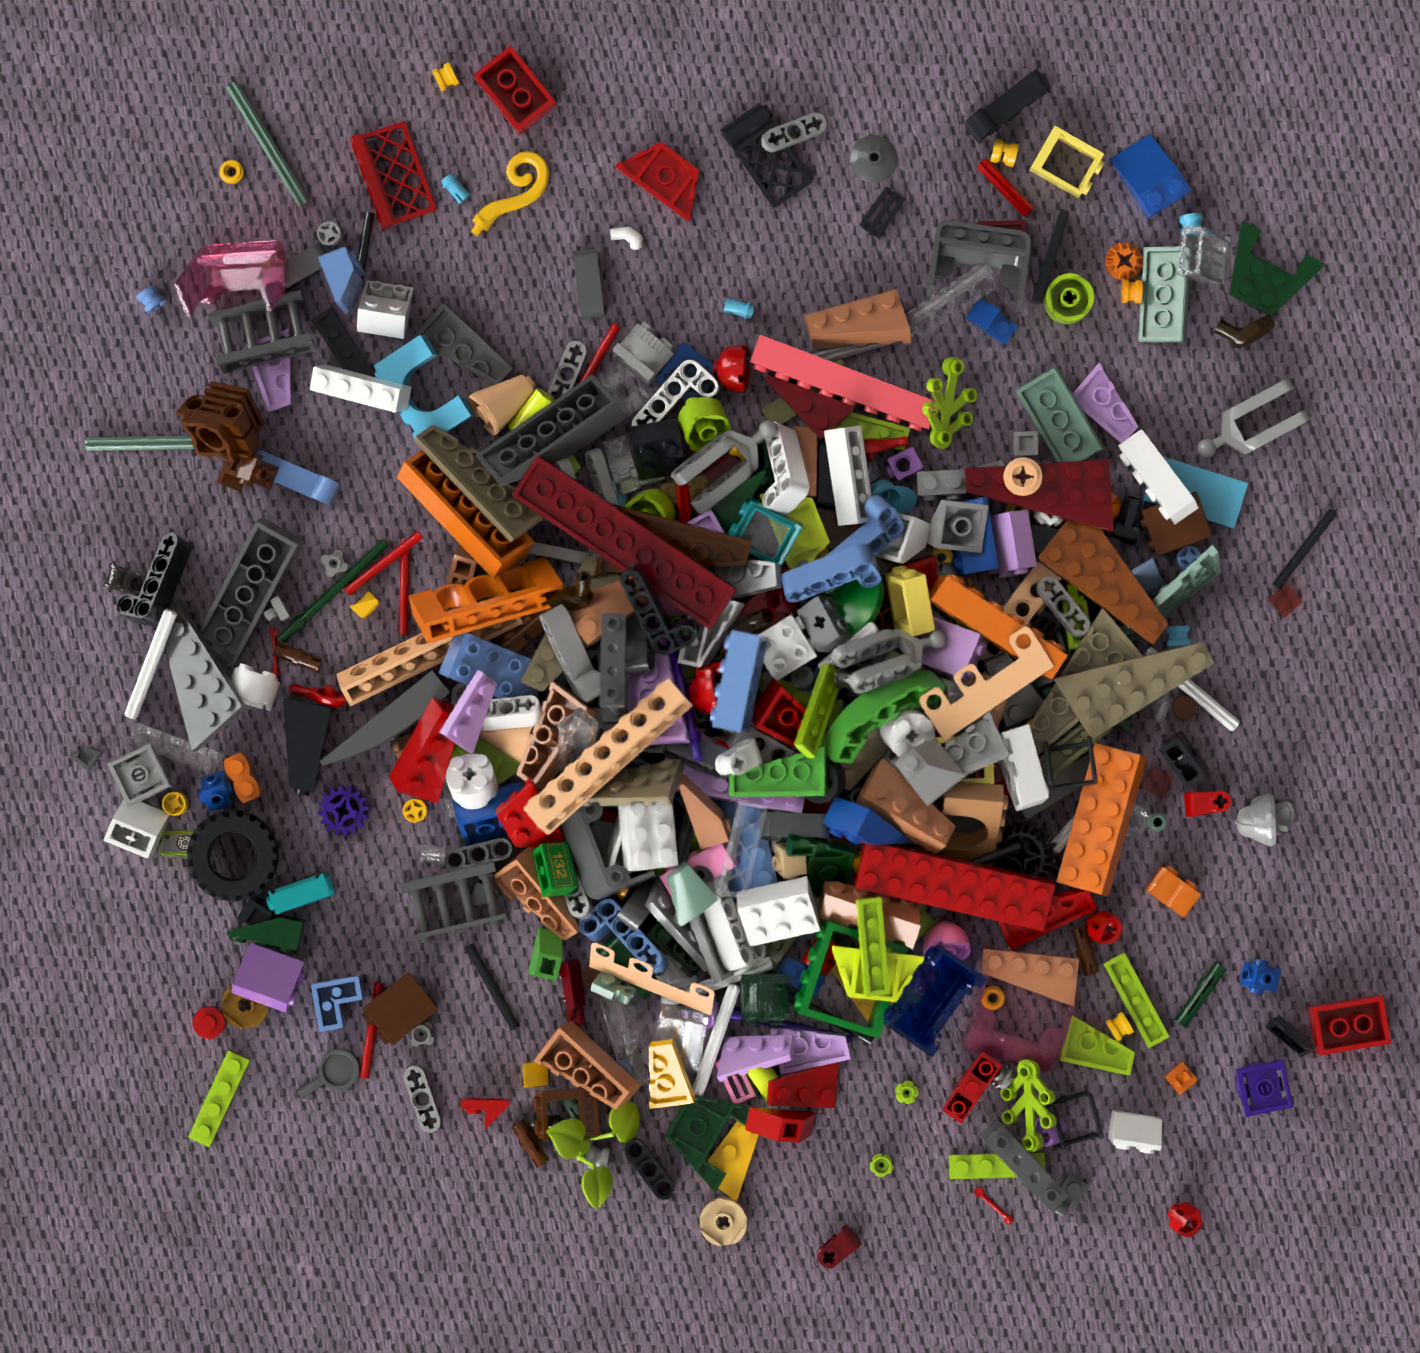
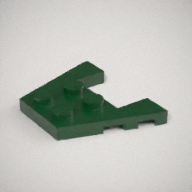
M1242 221L1239 229L1229 295L1266 315L1273 316L1325 264L1305 254L1294 275L1251 253L1262 230Z
M795 834L788 835L785 847L787 857L807 856V874H803L802 877H808L813 895L816 894L817 897H820L825 881H838L848 885L856 855L853 847Z
M695 1095L694 1103L682 1105L665 1136L709 1187L717 1192L727 1173L710 1164L706 1159L730 1117L746 1126L750 1107Z

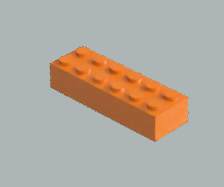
M423 450L403 463L397 478L492 579L527 556L534 540L525 532L511 543Z
M948 574V576L940 575L928 593L930 603L965 627L981 634L988 642L1015 660H1018V655L1009 643V637L1024 627V621L1014 614L1006 615L1003 613L1004 608L998 603L982 599L984 594L972 587L971 589L968 587L967 589L962 586L964 581L953 574ZM1032 627L1030 628L1054 665V667L1042 674L1041 677L1052 680L1068 655L1062 652L1064 647L1053 640L1045 641L1042 639L1044 634ZM1020 634L1016 638V645L1020 649H1026L1031 644V638L1027 634Z
M1095 743L1093 750L1097 783L1083 786L1056 882L1109 897L1147 758L1139 754ZM1090 763L1088 766L1085 781L1093 780Z

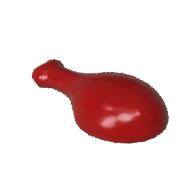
M902 436L891 439H863L867 461L876 458L874 452L908 445V438Z
M293 683L289 687L290 693L308 697L325 707L338 708L347 701L344 694L334 690L333 685L330 684L324 685V688H309Z

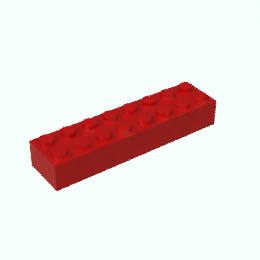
M863 843L854 885L857 889L1043 932L1055 889V884L1049 879L946 855L934 854L898 844L869 845Z

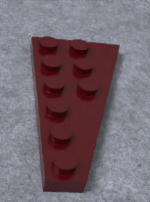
M1109 460L1038 464L1042 471L1041 485L1033 494L1026 496L1013 494L1006 487L1003 476L1007 466L964 469L967 494L982 498L987 497V499L1004 502L1012 506L1083 523L1084 525L1098 527L1110 532L1114 531ZM1022 467L1020 475L1012 476V478L1020 479L1022 487H1024L1026 479L1033 478L1032 476L1025 475L1024 467Z

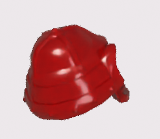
M722 661L712 663L709 666L702 665L701 667H696L695 673L697 675L689 686L688 695L693 707L698 711L711 714L713 706L716 707L718 697H715L717 683H721L723 673H720Z

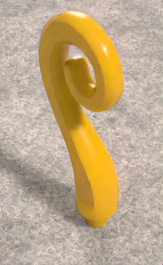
M524 151L511 158L506 170L510 182L519 187L529 185L533 180L532 174L526 173L523 176H519L516 170L520 164L530 163L537 170L535 183L527 192L521 195L497 200L484 206L472 220L475 225L471 233L479 236L482 230L488 231L500 215L523 208L536 201L543 194L548 185L550 174L547 162L541 155Z

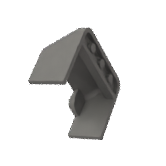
M951 220L942 221L937 226L925 299L930 300L934 279L949 277L953 272L954 263L1001 269V283L1006 288L1017 290L1015 312L1019 313L1025 296L1031 249L1030 236L1026 232Z
M591 802L590 806H581L560 825L585 892L590 898L600 900L657 878L655 871H650L631 879L627 869L621 865H612L605 868L589 823L598 820L603 814V806H600L599 802Z

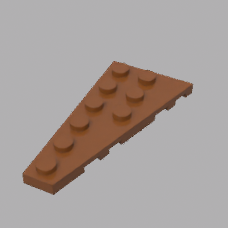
M1067 520L1038 556V560L1152 645L1168 627L1166 620L1100 528Z

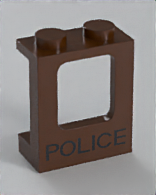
M582 1087L549 1091L535 1090L536 1096L533 1097V1109L537 1111V1120L534 1122V1131L539 1139L552 1140L547 1133L549 1129L548 1102L577 1099L579 1120L585 1126V1136L600 1135L598 1099L590 1095L589 1091Z

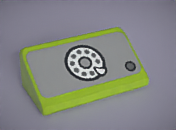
M163 831L161 855H187L188 844L194 831Z

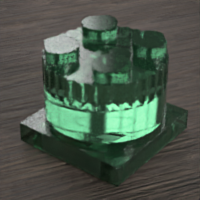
M741 975V1018L746 1020V1025L751 1027L759 1026L760 1023H770V1026L784 1025V1020L789 1018V975Z

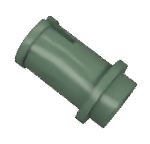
M1153 813L1149 816L1147 823L1151 830L1159 832L1166 827L1167 820L1163 814ZM1155 818L1159 819L1158 826H1154L1153 820Z
M577 1099L557 1100L564 1105L572 1119L579 1115Z

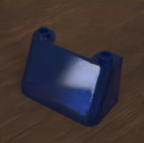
M939 944L928 948L924 955V961L914 973L909 984L904 987L898 1001L888 1006L883 1013V1023L931 1057L939 1049L935 1045L936 1037L939 1039L942 1037L941 1029L966 994L971 995L973 993L970 990L973 986L981 988L988 979Z

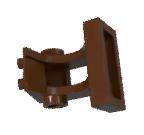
M254 452L250 459L239 457L241 460L237 471H235L238 460L235 463L224 461L217 483L241 492L243 485L252 488L253 483L271 490L279 467L263 461L264 456Z

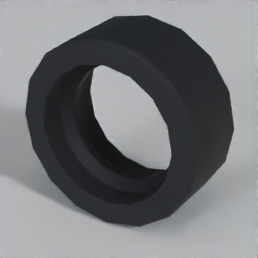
M826 757V768L832 776L831 790L827 793V796H804L813 803L833 801L835 797H839L844 791L846 785L844 769L839 762H833L829 757Z

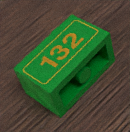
M567 842L543 843L532 852L542 897L569 895L578 887V878L573 869L572 855Z

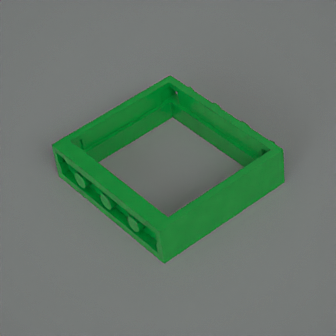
M823 919L822 924L820 923V931L815 933V937H817L815 946L811 947L808 954V960H810L808 968L801 975L800 983H802L800 993L797 992L794 997L796 999L794 1011L879 1039L891 1004L889 1001L875 1000L867 1026L808 1008L833 931L859 939L857 929ZM885 940L886 947L892 949L891 952L907 954L909 947L895 941Z

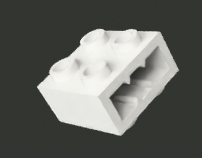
M793 614L758 634V636L768 637L763 662L776 680L781 679L818 655L811 638H807L803 632L806 628L800 617L797 616L795 618Z

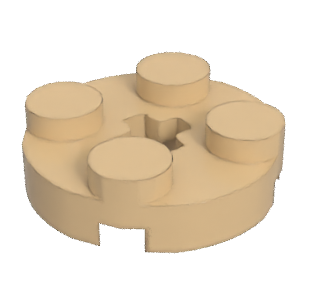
M724 1196L717 1197L708 1202L701 1212L700 1227L702 1234L706 1240L717 1246L735 1244L746 1232L748 1216L743 1206L736 1200ZM718 1217H728L730 1225L720 1227L718 1225L720 1222Z

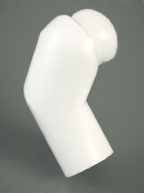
M632 227L610 229L611 241L625 239L630 243V247L633 250H638L643 246L642 235Z

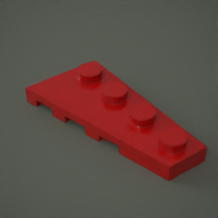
M1077 888L1053 894L1044 932L1000 921L997 922L1008 947L1012 951L1097 910L1090 892Z

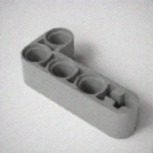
M560 604L540 615L543 628L574 694L585 702L599 696L600 673L593 669L566 608Z

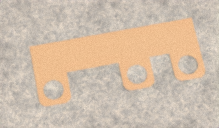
M1023 627L1009 637V643L1019 659L987 681L983 679L973 664H968L955 673L954 680L964 696L952 705L938 687L931 689L920 697L919 702L944 741L1054 667L1029 627ZM1023 633L1031 638V644L1026 649H1020L1016 645V638ZM966 671H972L976 676V682L969 687L964 686L961 682V675ZM932 694L940 696L942 700L940 708L936 710L929 709L926 704L927 698Z
M597 943L591 944L589 967L606 974H611L618 979L711 1016L714 999L713 990L697 983H692L690 993L653 979V968L651 965L630 958L628 969L614 963L615 953L613 950ZM600 947L607 950L610 956H601L596 952V948ZM634 963L645 965L648 971L641 972L634 967ZM700 987L707 990L709 996L699 995L695 988Z

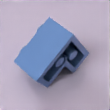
M361 974L311 984L319 1032L346 1026L342 1003L363 1000L365 998Z

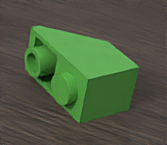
M538 928L528 974L557 981L562 961V939L551 930Z

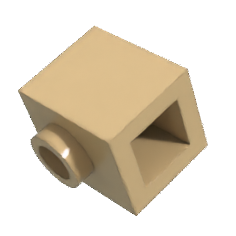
M787 842L774 844L775 856L772 858V865L777 873L785 879H796L799 875L807 874L806 856L787 857L785 852Z

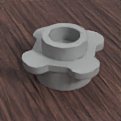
M335 550L333 554L321 557L320 561L325 565V573L328 577H334L336 573L340 571L346 572L348 569V564L344 563L342 558L343 552L340 550ZM333 561L337 563L335 566L332 565Z
M426 1021L424 1024H419L411 1031V1044L417 1047L425 1043L431 1045L434 1042V1037L431 1034L433 1026L430 1022Z
M1007 1065L1003 1068L1001 1067L991 1081L993 1085L995 1084L996 1088L1005 1089L1014 1080L1013 1070L1008 1069Z

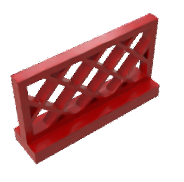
M405 121L362 135L356 134L351 136L350 143L382 230L437 211ZM400 128L404 131L405 137L401 145L388 139L392 131ZM376 137L384 141L379 152L369 148L367 139ZM405 142H407L408 148L404 147ZM386 143L399 148L394 160L381 154ZM401 150L410 153L413 160L409 167L397 162ZM379 157L392 163L387 174L377 170L376 163ZM413 164H415L416 170L412 169ZM394 165L407 171L402 182L389 176ZM410 172L420 178L421 182L418 189L405 184ZM387 180L400 185L395 197L385 192L384 185ZM422 186H423V189H424V192H425V193H423V192L420 191V189H421ZM402 187L415 193L410 204L397 198ZM417 195L427 198L430 207L421 210L413 206ZM395 202L408 208L404 216L394 217L392 208Z

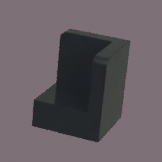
M250 898L237 919L244 924H251L273 918L276 914L256 899Z

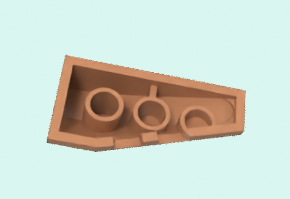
M620 580L591 590L593 598L584 608L567 610L576 630L590 647L601 640L602 614L626 613V620L635 614ZM638 596L640 602H650L647 596Z
M527 847L496 871L491 879L509 899L512 900L516 897L524 905L523 909L527 913L531 911L541 918V922L545 927L565 941L577 934L580 928L574 916L571 915L564 896L542 897L532 856L535 847Z

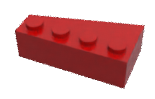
M773 677L754 707L751 722L756 728L796 748L794 743L806 708ZM826 727V729H825V731H824L823 737H824L826 731L828 730L827 727Z
M434 697L430 700L389 775V779L398 792L438 804L455 745L453 741L440 733L455 708L452 703Z

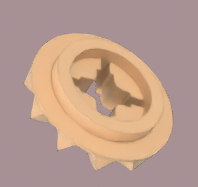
M1020 457L1012 460L1007 465L1003 478L1006 487L1013 494L1026 496L1033 494L1040 487L1042 471L1034 460ZM1022 467H1024L1025 475L1033 477L1026 479L1024 487H1022L1020 479L1012 478V476L1020 475Z

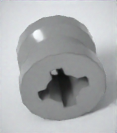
M327 221L318 227L317 236L326 247H335L342 240V231L336 223Z
M591 1145L589 1161L594 1163L596 1168L599 1166L607 1168L610 1148L599 1149L595 1145Z

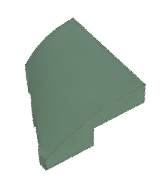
M685 860L666 876L668 886L671 889L672 903L675 906L676 920L680 926L693 920L719 900Z

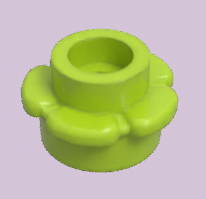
M909 1080L899 1083L895 1089L897 1092L896 1098L901 1103L912 1104L919 1095L918 1087L914 1086V1083Z
M880 1153L874 1155L872 1162H870V1170L878 1177H885L887 1174H890L893 1170L891 1157Z

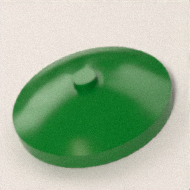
M855 579L821 593V596L831 597L838 606L837 611L848 624V631L851 637L877 618L884 596L882 580L876 586L863 587ZM804 629L803 632L810 637L807 630Z

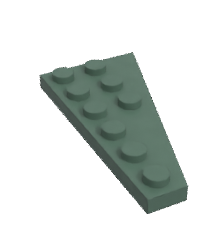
M1211 545L1188 568L1182 571L1176 579L1158 591V595L1152 602L1163 618L1221 573L1217 549ZM1127 625L1121 628L1131 642L1140 636Z

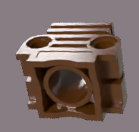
M211 381L209 383L211 389L206 388L204 390L205 395L196 394L188 397L177 410V415L183 417L180 422L184 430L191 436V443L197 455L205 457L215 456L222 458L226 462L235 463L239 457L250 459L260 445L257 433L260 431L259 426H264L265 421L249 389Z

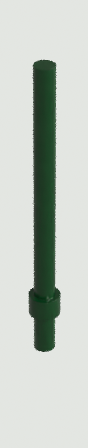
M383 539L379 541L308 609L290 621L291 624L278 636L281 641L285 643L297 631L303 630L307 626L305 623L389 545Z

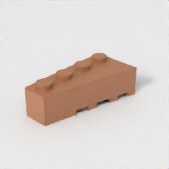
M897 289L805 315L806 326L813 349L841 348L851 344L867 346V343L888 345L891 342L898 341L911 343L910 328Z
M551 681L548 698L543 702L538 724H535L532 731L534 734L530 745H527L516 773L524 781L532 777L537 788L544 790L546 785L554 779L598 713V710L577 697L566 686Z
M883 758L872 767L855 801V804L871 809L908 839L934 854H937L947 845L955 828V825L934 805L930 804L927 806L907 780Z
M838 881L824 882L818 902L819 918L846 927H850L851 924L858 927L856 899L881 897L885 940L894 942L895 939L906 942L905 946L914 948L920 929L918 902L857 889L853 885L843 884Z
M981 947L979 966L981 973L1074 1007L1079 966L1078 958Z
M572 1021L558 1028L533 1061L540 1066L544 1065L551 1069L550 1072L555 1075H561L570 1080L574 1086L584 1088L590 1092V1095L614 1109H618L626 1104L641 1086Z

